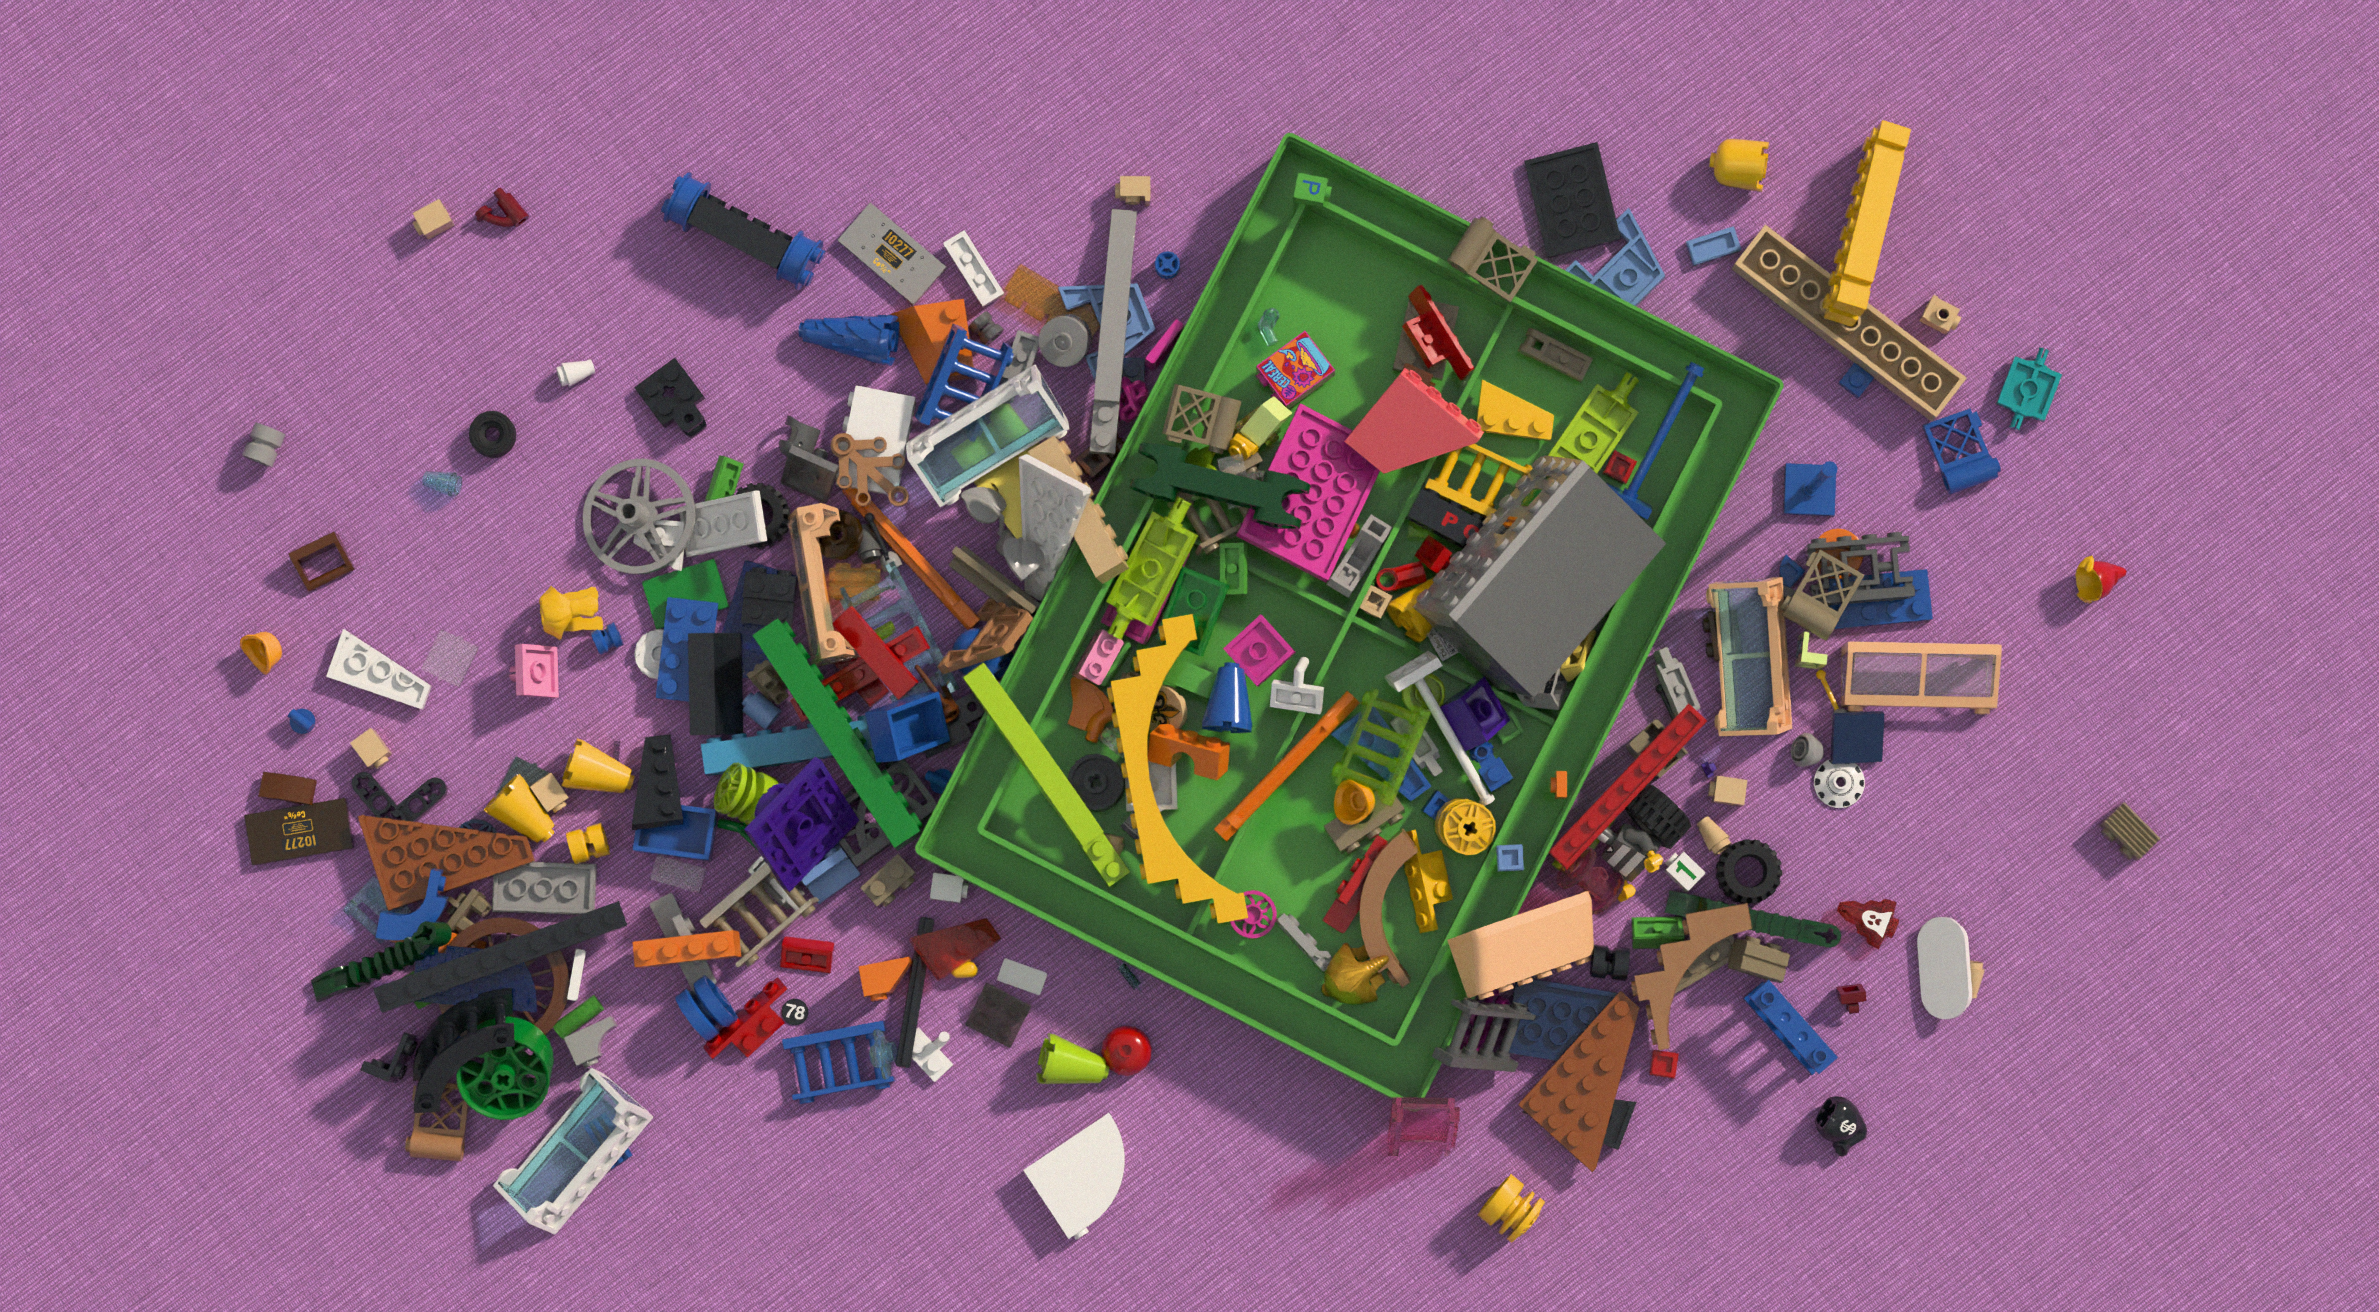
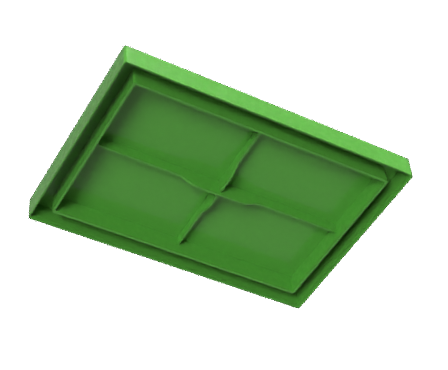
M1287 133L1283 136L1094 501V504L1098 503L1105 513V517L1102 519L1106 526L1110 524L1117 536L1114 539L1117 547L1121 545L1129 558L1152 512H1157L1164 517L1168 516L1170 508L1167 505L1168 502L1150 498L1129 488L1131 479L1150 478L1158 469V465L1154 460L1138 453L1140 444H1163L1185 450L1187 453L1196 447L1200 450L1209 446L1182 439L1181 443L1166 440L1167 435L1162 433L1175 384L1242 401L1232 437L1234 438L1238 432L1241 433L1240 430L1258 408L1271 398L1270 395L1273 394L1268 386L1263 387L1255 376L1258 374L1256 366L1304 331L1307 332L1335 369V376L1291 407L1289 410L1292 412V415L1258 449L1257 452L1263 461L1257 473L1260 479L1263 480L1264 472L1267 471L1300 403L1354 430L1401 372L1394 371L1393 366L1409 302L1408 296L1421 284L1431 295L1432 301L1459 307L1453 334L1456 335L1460 346L1465 354L1469 356L1474 370L1464 380L1460 381L1447 360L1443 380L1433 379V383H1435L1434 388L1441 393V398L1448 403L1451 402L1458 406L1461 414L1468 420L1473 419L1476 421L1481 381L1484 380L1554 415L1550 441L1484 432L1480 440L1475 443L1523 467L1525 464L1532 466L1541 456H1548L1596 384L1609 391L1615 390L1624 374L1628 372L1632 374V377L1627 384L1634 377L1639 380V383L1628 396L1627 403L1639 413L1614 450L1632 458L1637 463L1625 485L1602 474L1613 451L1597 473L1605 483H1609L1623 491L1625 488L1628 489L1689 372L1685 369L1686 366L1693 362L1704 368L1702 372L1704 375L1702 377L1697 376L1637 492L1639 495L1638 499L1652 505V512L1648 520L1641 516L1639 517L1666 543L1665 546L1592 629L1596 631V635L1585 662L1584 670L1573 680L1567 682L1560 710L1524 706L1516 693L1497 689L1488 681L1506 712L1511 709L1513 710L1525 732L1504 744L1501 743L1496 734L1488 740L1494 747L1492 749L1494 757L1502 759L1513 777V781L1494 792L1495 800L1485 806L1495 820L1496 832L1493 842L1486 850L1478 854L1464 855L1447 848L1439 840L1435 832V820L1421 811L1435 790H1438L1450 800L1466 798L1477 803L1480 800L1432 713L1415 715L1439 750L1440 757L1436 761L1443 771L1434 777L1426 767L1420 769L1432 787L1414 800L1410 801L1344 744L1329 734L1227 842L1214 830L1346 691L1350 692L1360 704L1337 727L1372 703L1402 744L1389 721L1408 708L1402 701V690L1398 692L1392 688L1384 676L1423 653L1430 651L1439 658L1443 665L1432 672L1443 682L1445 687L1443 704L1458 692L1484 677L1459 652L1442 661L1428 636L1421 643L1413 641L1405 635L1408 630L1403 626L1398 628L1387 611L1380 619L1365 613L1359 608L1370 586L1375 587V578L1381 570L1420 561L1414 555L1428 535L1435 538L1451 551L1450 557L1463 550L1406 519L1421 489L1424 490L1429 478L1432 480L1435 477L1438 478L1450 452L1385 474L1381 471L1379 472L1356 523L1359 524L1361 530L1372 514L1393 528L1349 598L1328 586V581L1325 583L1237 536L1223 542L1247 543V594L1226 595L1204 656H1198L1183 650L1177 659L1217 674L1218 668L1224 667V663H1235L1223 648L1260 614L1264 616L1296 653L1259 687L1245 674L1253 725L1251 733H1231V731L1223 730L1222 732L1202 729L1201 722L1209 699L1166 681L1163 682L1162 685L1173 686L1176 692L1185 699L1188 709L1185 725H1182L1181 730L1195 731L1199 735L1206 737H1217L1221 741L1230 743L1228 771L1218 780L1195 775L1193 759L1188 754L1182 752L1181 758L1176 762L1178 809L1164 810L1160 813L1175 841L1203 872L1237 894L1250 890L1263 892L1274 902L1277 917L1282 913H1285L1287 916L1291 914L1300 923L1298 927L1304 935L1309 933L1318 944L1315 947L1319 951H1328L1333 958L1344 943H1348L1351 948H1359L1364 945L1360 927V910L1345 933H1340L1322 921V919L1339 895L1336 893L1338 886L1343 879L1348 881L1352 875V872L1349 871L1357 858H1363L1374 839H1364L1359 843L1361 847L1351 854H1347V852L1340 854L1324 830V825L1336 818L1334 798L1337 787L1342 781L1352 780L1365 784L1372 789L1373 793L1388 784L1404 807L1405 813L1402 814L1403 819L1395 825L1390 826L1388 823L1382 827V833L1379 836L1388 841L1402 828L1406 832L1416 830L1421 854L1442 850L1453 900L1433 904L1438 930L1420 933L1416 923L1413 901L1410 897L1408 878L1404 871L1405 865L1403 864L1397 870L1384 895L1382 922L1390 948L1410 975L1411 982L1402 988L1399 983L1394 984L1388 977L1386 972L1389 969H1384L1381 971L1385 983L1378 987L1376 991L1378 1000L1375 1002L1347 1004L1341 1003L1332 997L1324 996L1321 992V986L1324 983L1326 970L1322 972L1310 958H1307L1276 923L1266 935L1259 938H1246L1239 935L1232 928L1230 921L1218 923L1217 918L1212 919L1209 904L1214 903L1213 898L1183 904L1182 899L1176 898L1174 884H1176L1177 879L1150 884L1147 883V879L1142 880L1139 865L1144 864L1142 854H1137L1135 840L1121 828V825L1133 812L1126 811V790L1118 804L1109 810L1099 812L1089 810L1104 831L1103 833L1124 837L1123 844L1125 846L1120 858L1130 873L1108 887L986 711L915 846V851L922 859L964 879L970 884L1409 1109H1414L1422 1104L1442 1062L1432 1057L1435 1047L1446 1048L1447 1045H1450L1462 1010L1451 1005L1452 999L1463 1000L1464 997H1467L1447 940L1518 914L1784 385L1781 379L1537 256L1534 257L1538 261L1512 301L1510 303L1447 262L1448 257L1469 227L1470 222L1293 133ZM1298 172L1328 178L1327 186H1331L1332 189L1329 202L1324 201L1323 208L1293 202ZM1496 240L1492 246L1493 257L1507 256L1505 245ZM1510 249L1511 255H1512V254H1517V253H1515L1514 251H1512V250ZM1489 253L1486 255L1484 260L1490 259ZM1521 256L1512 258L1515 272L1524 271L1529 264V261ZM1508 259L1495 261L1497 276L1511 273ZM1491 263L1481 264L1476 273L1483 278L1493 277ZM1522 274L1516 275V280H1517V281H1518V279L1520 278V276H1521ZM1512 277L1498 279L1500 289L1509 295L1514 287ZM1494 280L1489 281L1490 283L1495 285ZM1528 328L1538 330L1593 358L1583 380L1579 382L1518 352L1521 343L1524 344L1527 338L1526 332ZM1536 341L1533 348L1540 351L1543 344ZM1181 391L1179 399L1181 407L1191 402L1188 393L1185 391ZM1206 397L1199 402L1203 413L1209 409L1211 398ZM1194 406L1185 412L1189 423L1198 417ZM1180 416L1174 420L1172 431L1177 432L1185 426ZM1199 422L1192 429L1196 437L1202 438L1204 426L1202 422ZM1464 448L1462 449L1447 481L1449 488L1457 491L1458 488L1462 487L1476 454ZM1224 449L1223 454L1215 453L1211 465L1217 471H1222L1240 461L1234 459L1230 455L1229 450ZM1487 459L1485 460L1470 492L1472 494L1471 498L1479 502L1485 498L1500 465ZM1511 470L1508 471L1493 502L1495 505L1494 509L1497 510L1500 507V501L1516 489L1517 481L1523 476ZM1199 498L1194 501L1193 507L1211 538L1224 532L1206 500ZM1219 502L1233 527L1242 523L1244 517L1236 505ZM1462 509V511H1464V512H1466V513H1468V514H1471L1470 512H1468V511ZM1185 515L1181 523L1183 524L1182 527L1198 535ZM1198 536L1189 552L1190 555L1184 567L1220 581V548L1209 555H1206L1204 552L1197 556L1195 551L1199 544L1202 543ZM1356 537L1348 538L1331 576L1347 554ZM1075 539L1000 682L1001 687L1067 779L1070 769L1075 762L1086 755L1100 754L1108 756L1120 768L1121 763H1124L1125 760L1124 753L1118 752L1116 738L1121 736L1119 727L1114 728L1113 720L1106 724L1102 735H1099L1097 743L1089 742L1085 739L1087 731L1067 724L1073 707L1070 681L1075 676L1072 673L1095 631L1101 629L1108 631L1110 629L1109 626L1101 623V620L1109 605L1106 601L1120 576L1119 574L1102 584L1095 577ZM1422 563L1426 581L1437 575V573ZM1384 575L1380 577V583L1384 587H1391L1393 585V580L1390 576ZM1420 584L1393 591L1392 593H1390V595H1392L1393 597L1392 600L1398 598L1399 596L1405 594L1406 592L1412 590ZM1170 597L1162 611V617L1164 616ZM1155 633L1150 636L1147 645L1144 646L1152 648L1167 644L1155 638L1157 635ZM1123 635L1122 639L1132 645V649L1112 681L1120 680L1123 673L1135 672V669L1130 668L1139 644L1126 635ZM1301 657L1309 659V665L1304 672L1303 684L1324 687L1321 714L1270 707L1273 680L1293 682L1294 669ZM1083 679L1098 687L1108 697L1107 688L1096 685L1088 679ZM1149 729V733H1148V741H1149L1150 733L1152 732L1150 729ZM1470 750L1465 751L1468 757L1470 756ZM1470 759L1471 763L1473 764L1475 770L1478 773V770L1481 768V766L1479 765V763H1476L1475 760L1472 761ZM1556 771H1567V798L1555 799V793H1550V777H1555ZM1478 773V775H1479L1480 779L1482 780L1484 786L1486 787L1488 793L1491 794L1490 790H1489L1488 787L1486 786V784H1485V782L1483 781L1482 777H1481L1480 774ZM1095 779L1093 787L1096 788L1098 786L1100 788L1102 782L1099 779ZM1373 811L1363 821L1357 824H1363L1369 821L1372 817ZM1522 844L1524 870L1497 872L1496 846ZM1251 895L1255 900V904L1264 899L1258 895ZM1245 896V902L1248 906L1251 904V901ZM1268 901L1260 904L1259 907L1262 910L1265 909V907L1268 904ZM1271 906L1266 913H1263L1270 920H1272ZM1262 918L1260 923L1269 926L1267 921ZM1234 920L1236 926L1243 931L1242 925L1245 921L1238 922ZM1250 924L1246 925L1247 934L1250 932L1252 928V925ZM1256 924L1253 934L1261 933L1266 929L1260 928Z

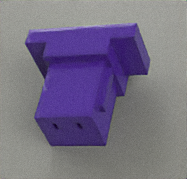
M1707 761L1701 764L1707 778L1714 775L1713 772L1717 769L1714 762L1709 764Z

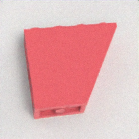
M1404 368L1344 442L1385 474L1475 444L1480 440L1484 432L1475 420H1468L1463 416L1458 406L1451 402L1448 403L1441 398L1442 395L1436 388L1428 387L1421 381L1422 378L1415 371H1408Z

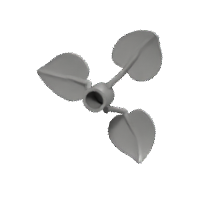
M974 487L961 493L960 497L975 520L984 524H991L999 519L997 534L1001 537L996 544V550L1005 557L1009 567L1020 581L1025 580L1041 566L1044 557L1042 550L1036 543L1024 541L1022 537L1017 539L1009 529L1004 530V516L1001 512L1005 510L1007 505L1004 498L998 492L986 487Z

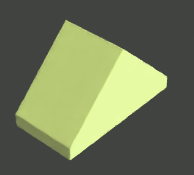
M1273 396L1258 408L1240 432L1260 448L1292 415V412Z

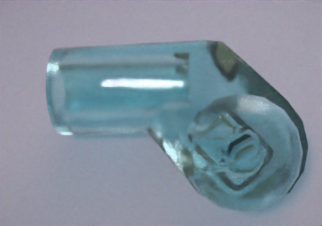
M1276 308L1265 310L1258 323V329L1268 347L1278 342L1273 331L1280 317V313Z

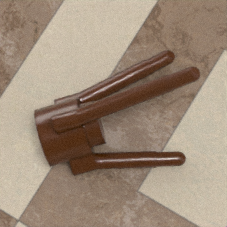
M915 665L916 671L932 692H937L938 690L919 665ZM939 679L938 683L945 697H942L940 693L939 695L945 721L949 723L958 716L959 706L953 700L944 681Z

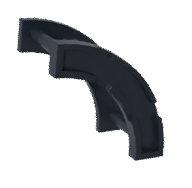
M512 988L483 992L478 994V998L468 1002L463 1000L441 1014L426 1030L423 1040L415 1052L413 1062V1081H419L414 1097V1113L440 1112V1102L444 1088L449 1079L461 1066L485 1052L515 1046L514 1022L506 1023L505 1016L513 1014ZM495 1017V1025L477 1030V1023ZM467 1030L466 1035L455 1040L461 1033Z

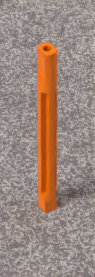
M849 488L842 490V493L863 518L867 513L874 515V522L881 537L966 629H972L981 621L978 615L872 501L868 506L861 507L855 500L858 489ZM865 494L860 495L858 498L859 502H867L868 496Z
M1346 691L1214 830L1227 842L1316 747L1360 704L1359 701L1350 692Z

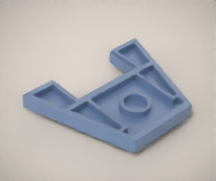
M1628 208L1617 219L1620 236L1627 244L1594 277L1576 260L1565 271L1637 306L1665 279V274L1630 208Z
M1133 283L1130 286L1124 356L1156 332L1138 283ZM1104 285L1058 287L1067 312L1091 303L1101 327ZM1098 351L1085 356L1094 381L1096 380Z

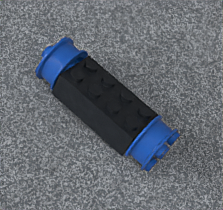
M690 172L686 173L683 177H677L672 187L674 192L671 198H667L661 208V212L664 213V222L668 223L671 220L682 226L684 232H688L692 226H695L778 269L776 280L784 279L794 284L797 291L804 285L807 287L810 285L814 277L812 271L816 263H821L826 253L822 249L823 241L815 242L807 238L802 230L797 233L794 239L789 234L778 229L772 232L769 230L771 225L754 217L751 221L747 219L748 213L734 206H731L730 209L726 208L727 202L709 194L711 190L710 182L703 184L692 178V173Z

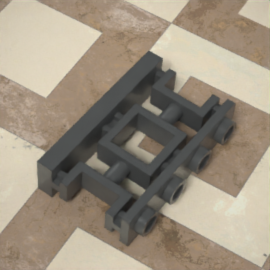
M1902 532L1887 533V537L1877 538V534L1862 535L1860 540H1852L1851 536L1837 537L1836 542H1826V538L1812 539L1811 544L1805 546L1807 561L1812 552L1819 550L1849 548V551L1839 553L1840 561L1848 565L1847 558L1870 556L1872 580H1862L1848 604L1912 599L1915 596V588L1912 584L1913 576L1900 577L1898 554L1910 552L1909 536H1902ZM1900 544V547L1890 549L1891 561L1878 562L1877 549L1866 550V547ZM1821 557V575L1833 573L1832 566H1827V560ZM1836 566L1837 571L1842 570L1841 568ZM1892 571L1893 585L1904 584V587L1870 589L1871 586L1880 585L1879 572ZM1848 572L1838 575L1842 577V588L1853 585L1854 581L1849 582ZM1827 577L1821 579L1823 590L1829 589V579ZM1818 584L1809 586L1811 597L1820 595ZM1849 591L1843 592L1844 598ZM1839 593L1825 596L1828 606L1842 604ZM1822 597L1816 599V600L1820 601L1821 603H1823Z

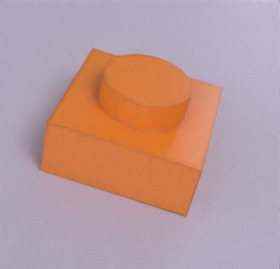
M1556 771L1555 777H1550V793H1555V799L1567 798V771Z

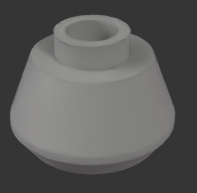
M1810 733L1799 735L1791 746V757L1799 767L1817 764L1824 754L1822 743Z

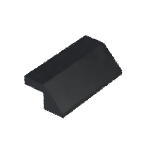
M688 633L690 735L743 734L742 633Z

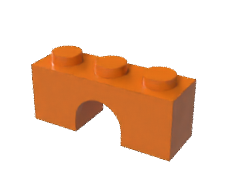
M1160 724L1149 736L1148 761L1172 767L1181 758L1182 752H1184L1193 759L1195 775L1218 780L1228 771L1230 743L1221 741L1217 737L1199 735L1195 731L1177 729L1170 724Z

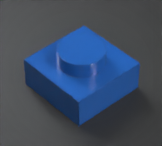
M1854 362L1838 384L1858 399L1874 377Z

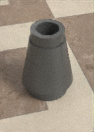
M863 524V539L857 550L858 558H861L862 563H872L881 558L880 553L882 549L870 524Z

